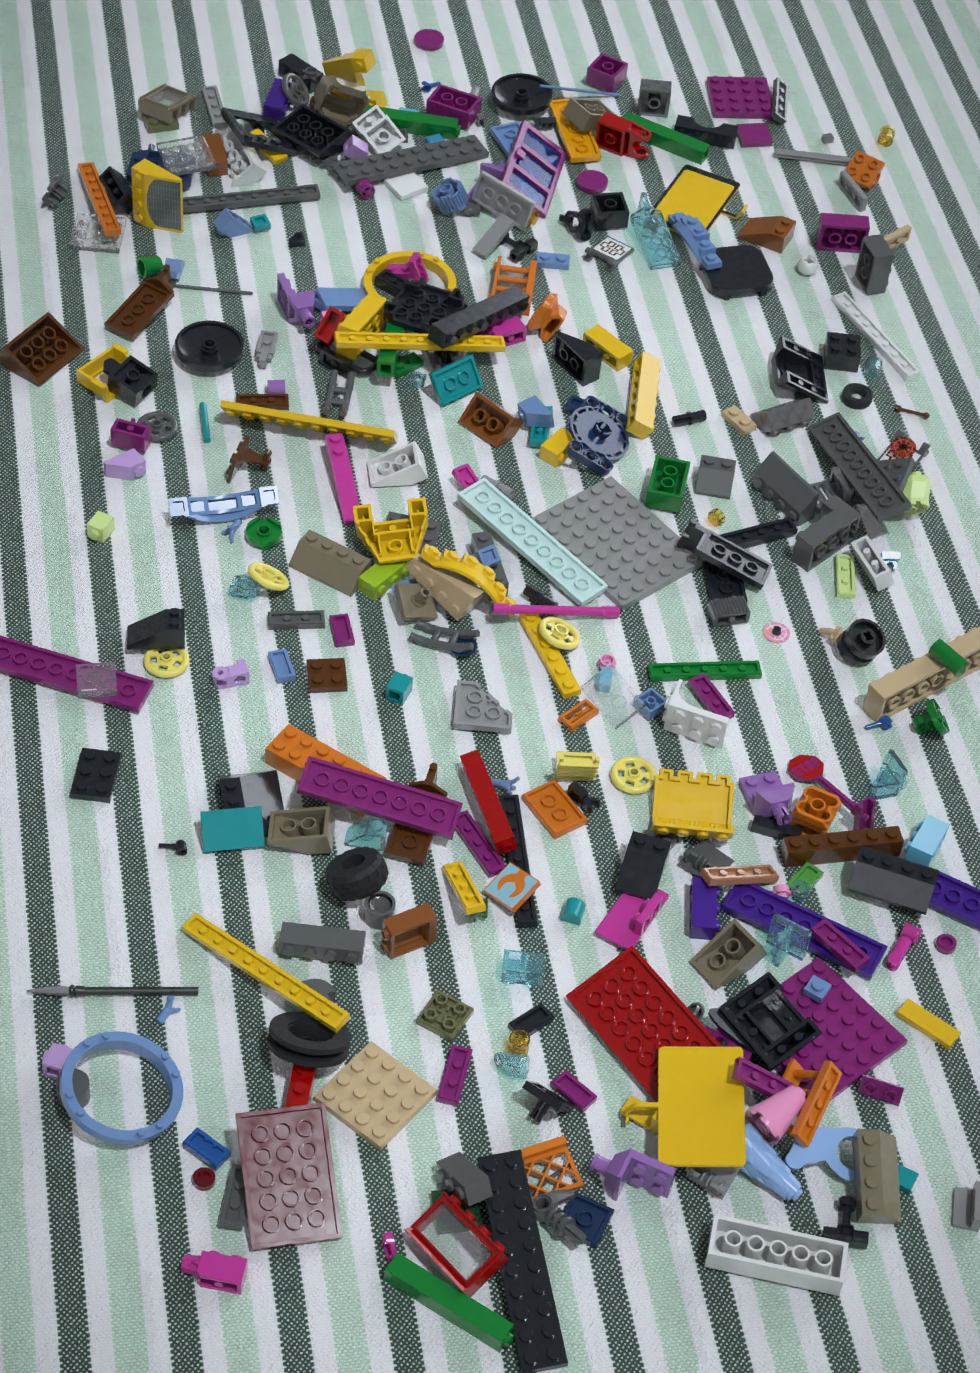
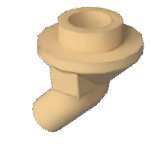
M836 626L835 629L820 628L819 634L830 635L828 640L835 644L844 628Z

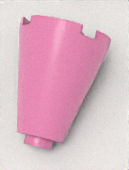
M791 1085L745 1111V1114L750 1115L747 1117V1120L763 1136L765 1135L769 1138L767 1141L769 1144L776 1145L804 1106L806 1094L799 1086Z

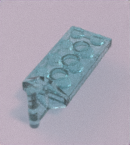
M642 192L638 209L635 213L631 214L630 221L649 269L656 270L681 266V258L662 212L650 206L647 193Z

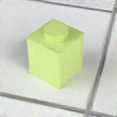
M97 511L87 523V537L104 543L115 530L114 517L101 511Z

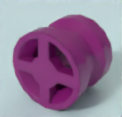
M361 179L356 184V190L363 199H370L375 194V188L368 179Z

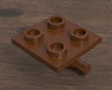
M246 436L243 442H239L236 449L237 453H233L229 462L232 465H229L226 472L228 475L227 483H231L243 462L261 464L260 470L262 471L263 469V472L267 471L268 465L271 464L270 457L272 451H269V449L265 450L263 456L248 449L250 437Z

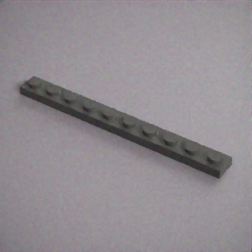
M317 184L183 197V213L320 199V191Z

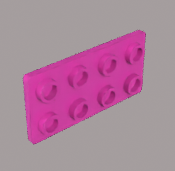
M658 889L651 899L644 900L622 893L596 929L595 934L624 950L630 946L635 947L668 900L669 894Z

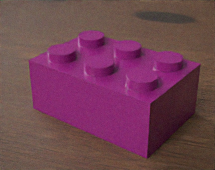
M439 84L427 99L426 114L459 118L458 125H461V128L469 129L476 120L477 114L481 113L482 98Z
M821 213L816 233V250L860 253L863 237L868 236L870 231L869 216Z

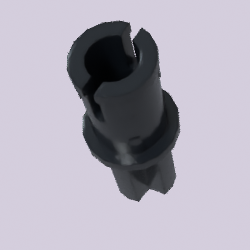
M705 410L687 411L686 414L673 416L672 423L675 426L683 424L692 425L694 422L705 421L707 415Z
M527 585L523 590V594L535 601L536 605L558 606V602L546 596L545 592L541 593L530 585Z

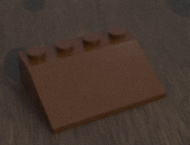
M48 311L1 349L0 362L11 372L40 387L84 351L85 348Z

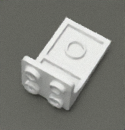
M679 679L677 685L673 684L671 698L667 697L664 708L667 710L664 711L662 721H665L663 729L722 748L729 718L684 702L680 696L683 680Z

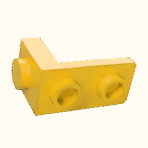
M630 1096L621 1109V1115L626 1117V1107L642 1101ZM635 1109L629 1113L630 1120L658 1134V1109Z

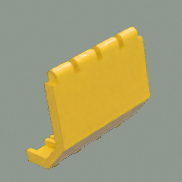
M660 768L659 775H655L652 831H656L660 835L675 833L680 837L694 835L699 839H708L709 837L717 838L719 841L732 839L735 826L731 825L734 782H730L731 776L717 774L715 781L713 780V774L697 772L696 778H693V772L677 770V776H673L674 770Z

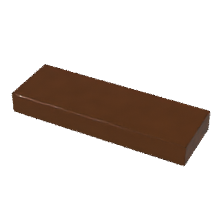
M236 394V403L276 410H289L288 394Z

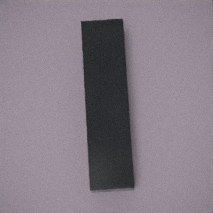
M755 815L750 832L783 841V837L801 836L803 828L790 824L785 825L784 823L783 825H778L776 820Z

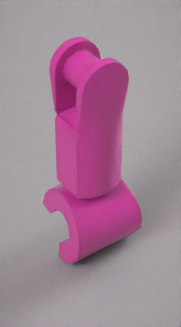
M905 922L899 939L889 955L886 964L888 970L896 971L899 968L911 944L915 945L921 937L922 929Z

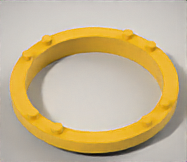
M416 251L392 252L375 258L364 273L363 288L365 293L386 299L381 297L374 289L372 283L375 277L390 264L408 263L410 257ZM419 251L425 269L437 274L445 282L447 290L452 292L456 288L457 282L452 269L440 260L438 256L434 257L426 254L424 251Z

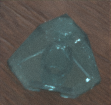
M889 750L871 787L869 796L875 800L895 797L901 789L905 790L909 780L906 779L908 770L894 750Z
M369 815L347 828L344 846L369 847L377 851H384L390 821Z

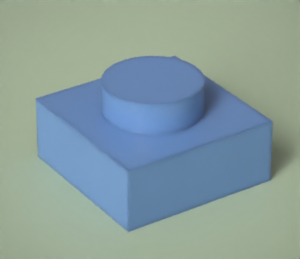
M813 975L803 989L802 994L821 1004L831 990L832 985Z

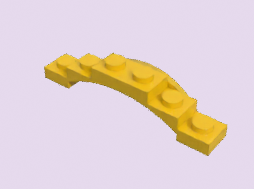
M425 544L422 548L420 557L429 562L433 567L451 570L469 578L478 584L491 597L494 603L517 605L512 598L506 597L507 589L500 582L494 581L496 573H494L493 569L479 563L474 556H469L465 553L460 558L456 552L449 551L448 549H445L441 554L436 547L429 546L428 544ZM509 614L508 616L513 618L515 614Z

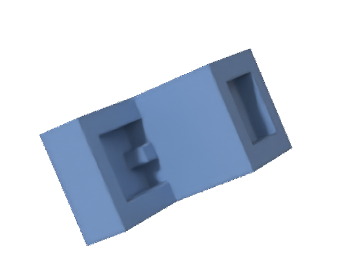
M166 258L165 265L170 266L171 279L180 280L185 262L183 260Z

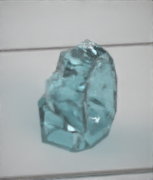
M236 575L229 587V595L243 599L255 598L261 592L260 585L251 577L245 575Z
M497 1052L494 1055V1062L497 1068L504 1070L507 1075H511L514 1078H527L530 1061L528 1055L512 1052Z

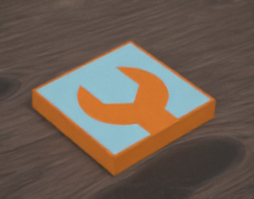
M509 862L483 891L485 895L515 913L537 890L541 883L538 879Z

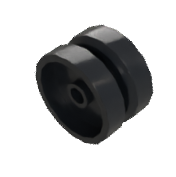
M864 618L855 620L840 634L837 640V648L841 657L849 664L858 667L868 665L884 650L886 645V637L880 626L872 620Z

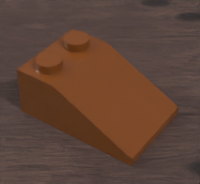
M784 216L749 218L737 238L782 254L794 236L796 221Z

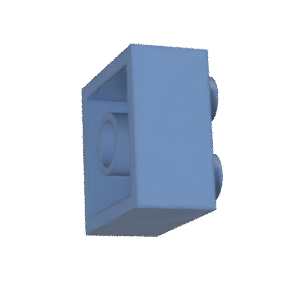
M651 687L634 698L633 707L648 720H651L666 710L664 708L666 699Z

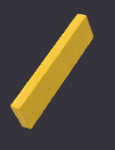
M462 861L442 865L443 873L465 914L469 915L486 911V904Z

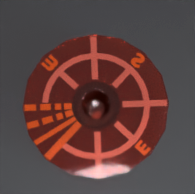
M897 437L891 442L890 448L897 456L909 457L915 453L916 444L908 437Z

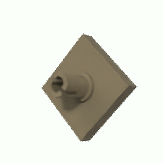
M397 583L394 586L402 620L418 621L419 619L422 621H435L438 618L432 592L428 587L424 588L421 584Z

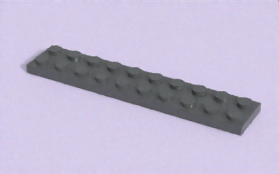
M469 135L335 162L334 169L347 186L356 185L361 179H368L372 182L488 158L489 152L475 135Z
M840 412L808 426L809 432L835 466H839L848 483L879 523L912 508L911 502Z

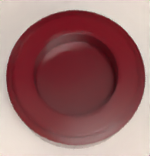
M207 1167L197 1169L193 1174V1185L200 1191L210 1190L215 1185L214 1171Z

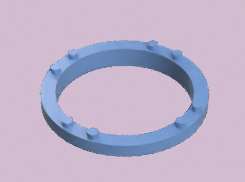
M105 1031L80 1042L68 1055L59 1081L61 1100L71 1119L89 1135L104 1142L117 1145H136L157 1138L172 1125L183 1101L184 1091L180 1071L169 1056V1053L151 1040L128 1032ZM119 1049L140 1055L152 1063L165 1080L169 1094L166 1113L154 1124L137 1130H119L97 1122L80 1106L74 1094L72 1078L76 1066L87 1056L102 1050Z

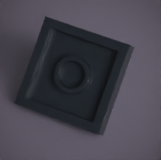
M526 1080L522 1087L539 1099L529 1114V1117L534 1118L539 1123L542 1122L541 1120L550 1106L562 1112H570L573 1104L538 1082Z

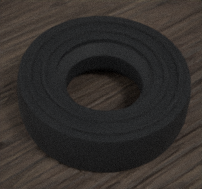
M860 383L848 384L842 392L843 403L853 409H865L870 406L873 399L872 390ZM851 394H860L864 398L857 399L852 397Z

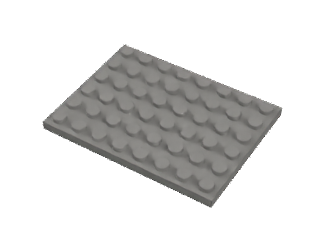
M612 476L532 517L538 525L608 585L603 594L616 606H619L622 611L700 568L702 563L705 562V560L693 554V552L685 548H678L676 544L680 537Z

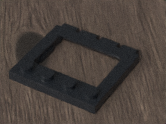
M222 108L220 115L242 146L296 156L298 149L294 143L274 132L275 137L272 138L262 134L254 135L250 132H244L236 120L243 119L244 121L268 124L271 129L278 123L276 119L270 116Z

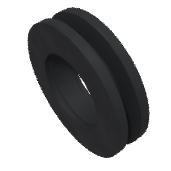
M287 1012L275 1016L270 1021L266 1044L274 1055L287 1062L305 1067L326 1068L339 1065L347 1059L351 1033L345 1026L336 1033L305 1012ZM298 1037L311 1038V1039L318 1040V1041H320V1042L307 1041V1040H304V1039H300V1038H298Z

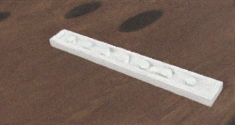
M846 292L832 296L831 301L906 381L920 376L921 371Z

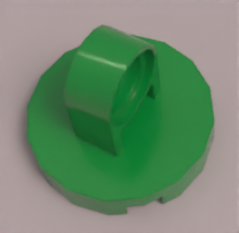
M934 698L926 701L928 712L914 718L913 725L917 733H925L936 728L942 736L949 733L950 729L947 720L942 715L937 701Z

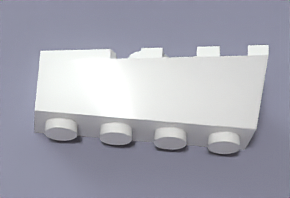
M229 129L223 136L225 151L228 153L227 161L231 166L232 185L238 187L257 183L267 172L255 149L242 146L232 130Z

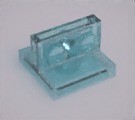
M775 913L772 917L766 943L774 946L771 951L773 956L771 964L778 968L787 954L803 961L808 950L812 931Z

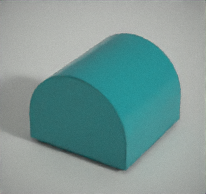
M575 897L568 898L560 920L580 925L586 907L585 903Z

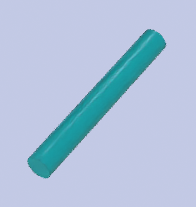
M201 402L199 406L203 439L205 443H210L207 406L205 402Z

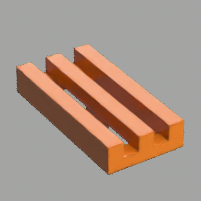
M584 699L560 715L558 722H563V726L565 728L568 727L569 731L573 732L598 715L599 709L589 700Z

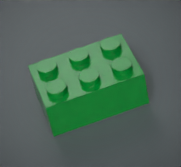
M656 455L647 489L645 506L680 513L691 462Z

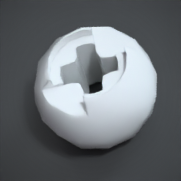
M811 255L801 257L798 262V270L805 276L814 274L818 269L816 258Z

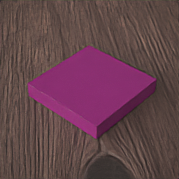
M766 123L736 124V126H739L737 134L742 147L772 146L773 141Z

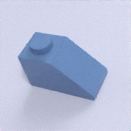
M227 208L213 221L217 227L216 231L222 236L226 235L232 238L253 231V228L246 219Z
M536 395L517 403V416L527 426L555 427L552 412Z

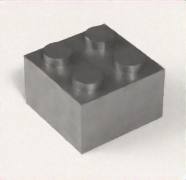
M641 78L637 115L668 118L672 81Z

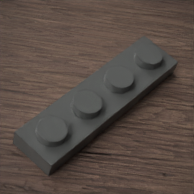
M777 77L773 80L771 117L775 122L783 125L787 122L788 85Z

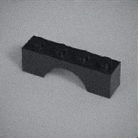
M678 115L674 130L713 146L734 149L739 126L723 123L715 128H707L697 124L693 117Z

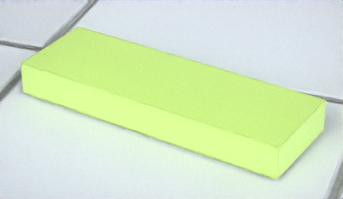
M836 554V595L839 598L855 599L854 555Z

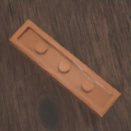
M770 864L702 868L700 871V875L708 886L778 882L779 875Z

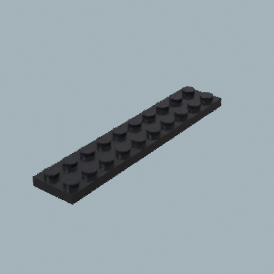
M521 1149L477 1157L478 1168L488 1175L493 1194L492 1197L485 1199L494 1242L498 1240L507 1249L504 1254L509 1258L500 1268L510 1320L514 1324L513 1334L521 1372L536 1373L568 1366V1359Z

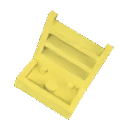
M557 751L556 780L595 781L600 757H596V753Z

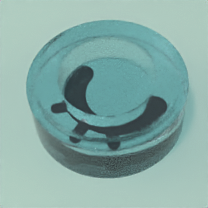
M796 880L791 885V895L797 900H805L810 896L811 885L805 880Z

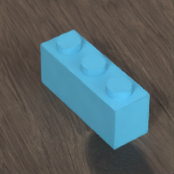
M927 815L924 821L921 820L916 831H914L904 849V852L907 853L905 860L929 867L946 837L950 824Z

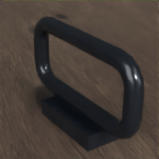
M318 341L316 343V349L321 353L319 364L330 370H337L338 374L344 378H348V373L351 371L361 375H368L377 370L378 358L365 350L360 356L374 364L367 368H361L347 358L327 347H323L326 345L323 342Z

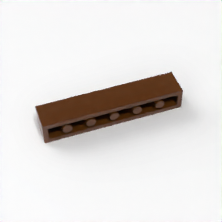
M899 826L783 837L780 855L785 868L803 866L806 862L816 865L856 861L861 846L892 856H900L904 840Z

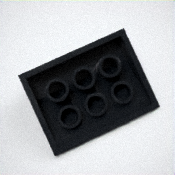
M301 104L271 128V131L319 158L341 153L343 145L350 138L349 129L304 104Z

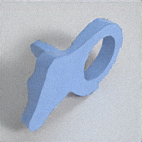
M818 1126L809 1147H803L795 1138L793 1139L791 1149L784 1162L792 1171H796L804 1165L826 1161L837 1175L847 1181L854 1182V1170L848 1169L841 1163L837 1155V1146L840 1141H852V1136L857 1129Z

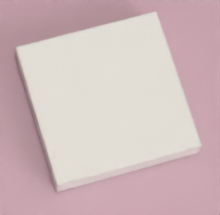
M415 173L384 179V184L401 201L428 191V186Z

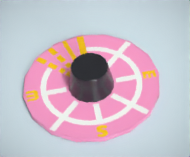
M772 622L764 626L763 635L773 643H783L789 639L790 631L784 624Z

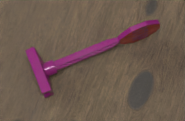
M798 755L790 760L788 773L797 781H815L827 792L840 798L842 804L854 815L853 830L873 828L876 800L873 797L869 796L855 804L823 777L824 763L816 756Z

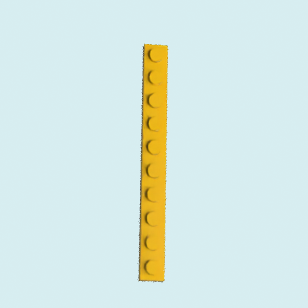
M335 331L334 333L336 348L461 352H505L506 349L503 336L472 335L442 349L427 338L428 334Z
M196 912L181 926L183 932L337 1033L351 1018L347 1011Z

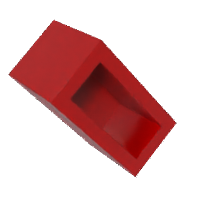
M330 305L313 336L324 344L331 346L334 341V333L337 331L339 323L345 320L346 314Z

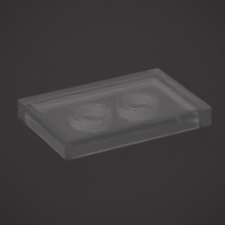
M611 663L580 686L615 729L646 707L642 699Z

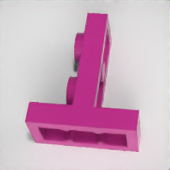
M414 252L408 263L390 264L386 268V270L403 279L420 281V277L426 278V284L429 281L420 252Z

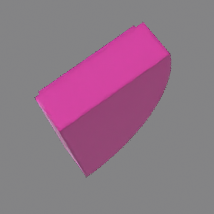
M392 1231L384 1233L382 1242L388 1263L397 1254Z

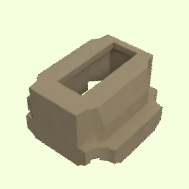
M323 75L314 92V110L346 128L365 113L370 102V96L366 94L365 86L333 75ZM336 88L337 92L350 95L351 98L350 100L328 94V91Z

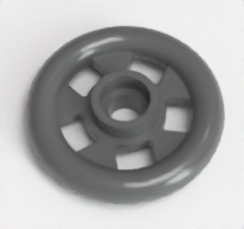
M294 73L285 74L282 79V88L287 99L296 107H299L301 104L307 106L310 96L306 84Z
M162 411L146 413L137 421V423H140L141 420L145 421V425L150 426L151 433L159 434L151 435V442L155 443L170 440L178 431L177 420L172 415ZM166 428H169L170 431H169V432H165V429H166Z

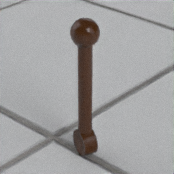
M896 405L894 409L896 412H907L923 416L925 419L930 417L928 412L921 413L902 408L900 405Z

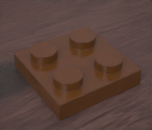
M345 658L306 659L309 693L348 691Z

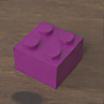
M601 53L587 68L586 83L613 93L626 79L628 63Z

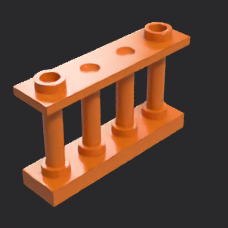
M498 256V261L494 262L493 266L495 277L492 293L488 294V298L495 295L496 292L500 293L511 288L497 286L498 282L524 285L523 289L520 290L530 297L528 307L523 311L522 315L529 316L538 261L531 260L530 267L523 268L501 265L502 256ZM500 271L525 274L528 277L518 278L499 274Z
M791 1058L782 1078L794 1083L793 1086L795 1087L799 1086L802 1079H815L812 1089L801 1088L806 1094V1102L797 1114L798 1119L795 1125H790L785 1134H791L803 1147H809L842 1076V1072L832 1061H824L820 1071L804 1070L795 1059ZM763 1136L766 1141L769 1140L767 1136Z

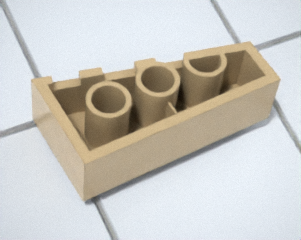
M420 554L415 556L406 567V570L424 588L428 587L431 590L432 596L457 621L469 614L485 593L481 587L476 586L469 578L466 579L451 570L435 568L421 558Z

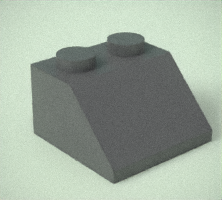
M701 455L695 494L730 500L736 460Z

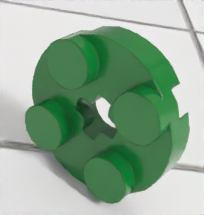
M260 517L254 518L246 526V540L261 550H268L270 547L277 545L282 539L281 524L273 518L266 517V520H260Z

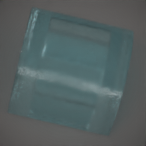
M876 356L867 358L863 375L880 378L882 360Z

